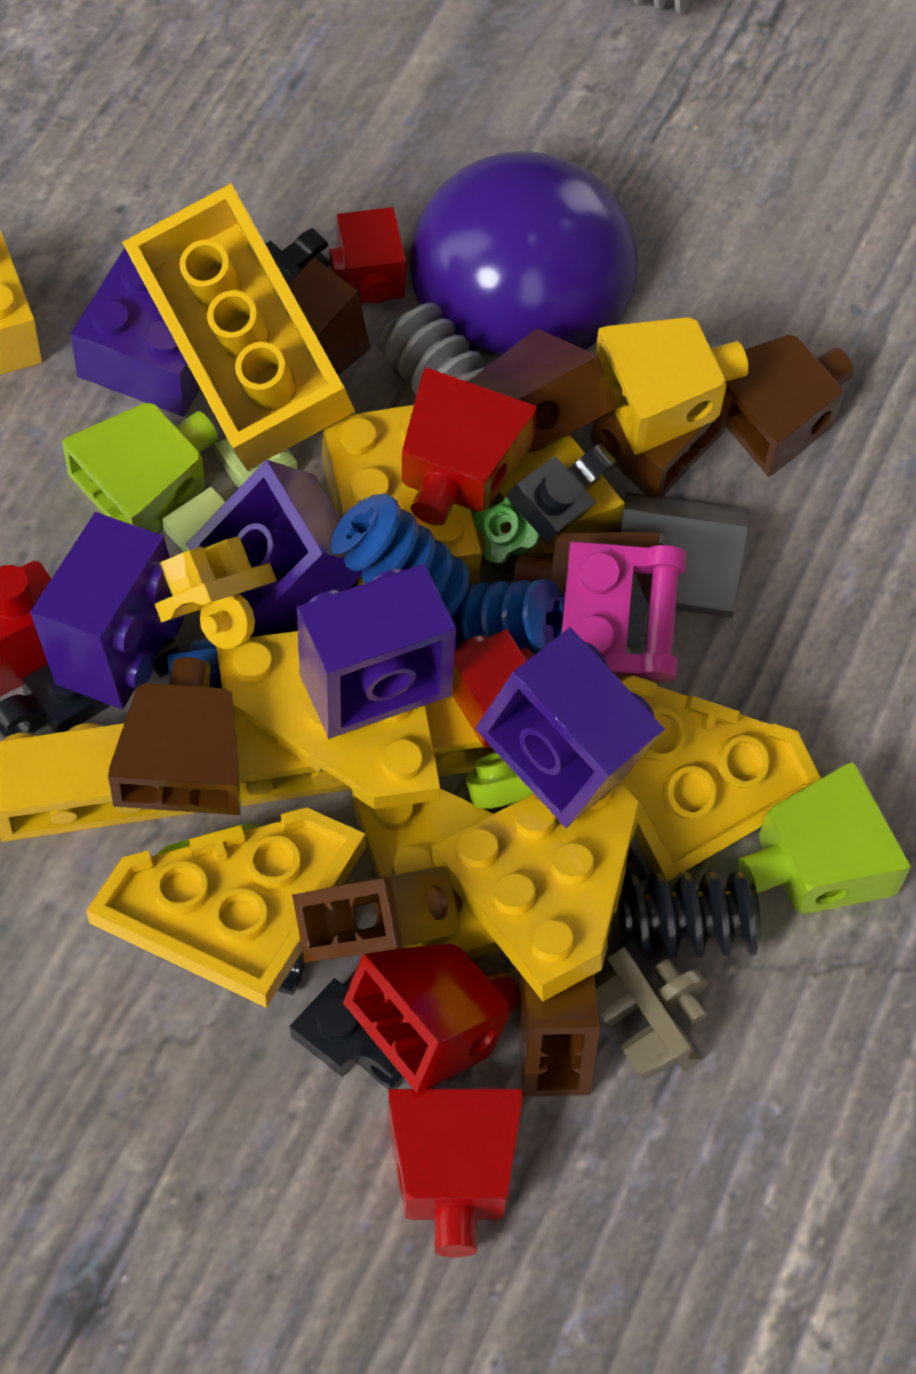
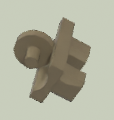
M625 947L608 957L607 959L614 970L606 974L595 984L599 1014L611 1027L640 1008L650 1023L648 1027L621 1044L624 1053L638 1074L646 1079L667 1070L676 1063L687 1071L702 1061L672 1015V1012L680 1010L690 1026L701 1022L707 1016V1013L697 1000V997L709 985V981L702 970L695 969L681 975L671 959H666L654 968V972L664 985L657 992L637 960L632 959Z

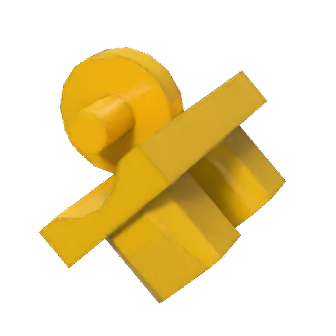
M237 536L204 549L203 547L188 550L160 562L172 597L155 603V607L161 622L201 610V629L207 639L215 646L223 649L235 648L249 640L254 631L255 623L253 610L240 593L268 585L277 580L270 563L251 568L241 539Z

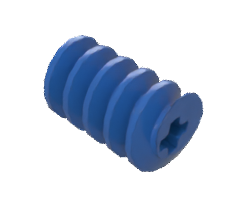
M385 493L376 494L361 500L346 512L332 534L330 542L332 554H342L346 551L344 558L345 566L355 572L363 570L361 575L364 583L372 581L373 578L390 569L406 570L424 563L450 616L456 611L466 594L470 571L466 563L452 555L449 547L444 543L435 540L428 528L418 525L415 517L410 512L401 509L397 500Z
M540 579L533 583L528 580H520L512 584L507 581L492 583V585L487 582L468 585L463 600L456 611L450 616L456 627L455 651L461 644L473 637L486 636L488 638L507 629L519 649L526 647L535 655L562 634L565 595H562L556 583L549 579Z

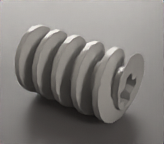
M428 302L419 305L413 310L394 318L381 331L375 344L381 353H385V358L391 366L398 369V374L405 383L412 385V391L415 395H417L425 367L470 383L474 376L486 368L482 367L483 359L477 351H469L470 344L463 335H455V325L450 319L442 318L443 312L436 303Z

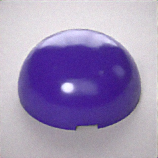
M515 151L495 154L477 160L449 177L436 190L426 203L415 226L410 247L409 268L413 290L419 304L436 303L443 312L442 318L451 320L456 327L455 335H463L469 342V349L472 351L479 347L504 354L535 329H540L586 349L597 342L599 328L617 325L625 314L637 282L638 252L633 228L625 210L615 195L600 179L574 162L552 154Z

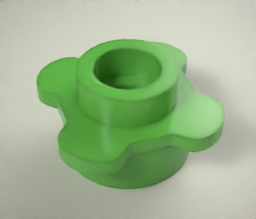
M505 497L503 502L491 508L488 507L484 511L475 512L473 515L475 529L482 533L486 544L484 556L494 564L506 562L509 556L516 557L519 554L526 553L530 549L535 548L541 539V536L507 497ZM510 522L511 530L508 533H503L502 526Z

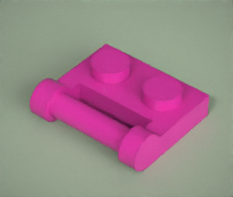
M570 541L562 633L571 627L584 642L595 646L604 656L608 668L617 678L621 679L634 675L656 682L676 680L678 658L672 655L678 577L686 571V550L668 545L645 548ZM633 573L653 574L646 653L643 654L626 653Z

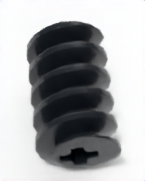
M706 871L702 875L697 890L691 875L687 872H679L675 877L670 892L664 875L652 873L645 892H643L638 877L633 873H627L624 876L618 901L621 949L623 947L626 948L629 940H636L642 958L647 959L650 958L655 939H662L669 958H676L682 938H689L696 957H703L708 939L715 937L722 956H730L735 937H742L749 956H756L760 942V906L755 884L752 883L750 887L743 872L732 871L728 875L725 887L723 888L717 873Z

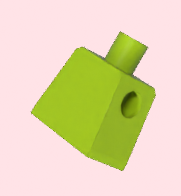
M143 403L66 437L62 440L69 477L104 515L158 533L163 529L162 519L202 493L205 487L203 459L200 452L218 441V434L212 422L201 411H196L178 424L173 425L155 404Z
M854 762L840 767L773 806L766 813L759 833V840L763 849L741 857L738 860L739 871L744 873L750 887L752 883L755 884L757 894L782 885L795 911L800 914H809L897 895L911 868Z

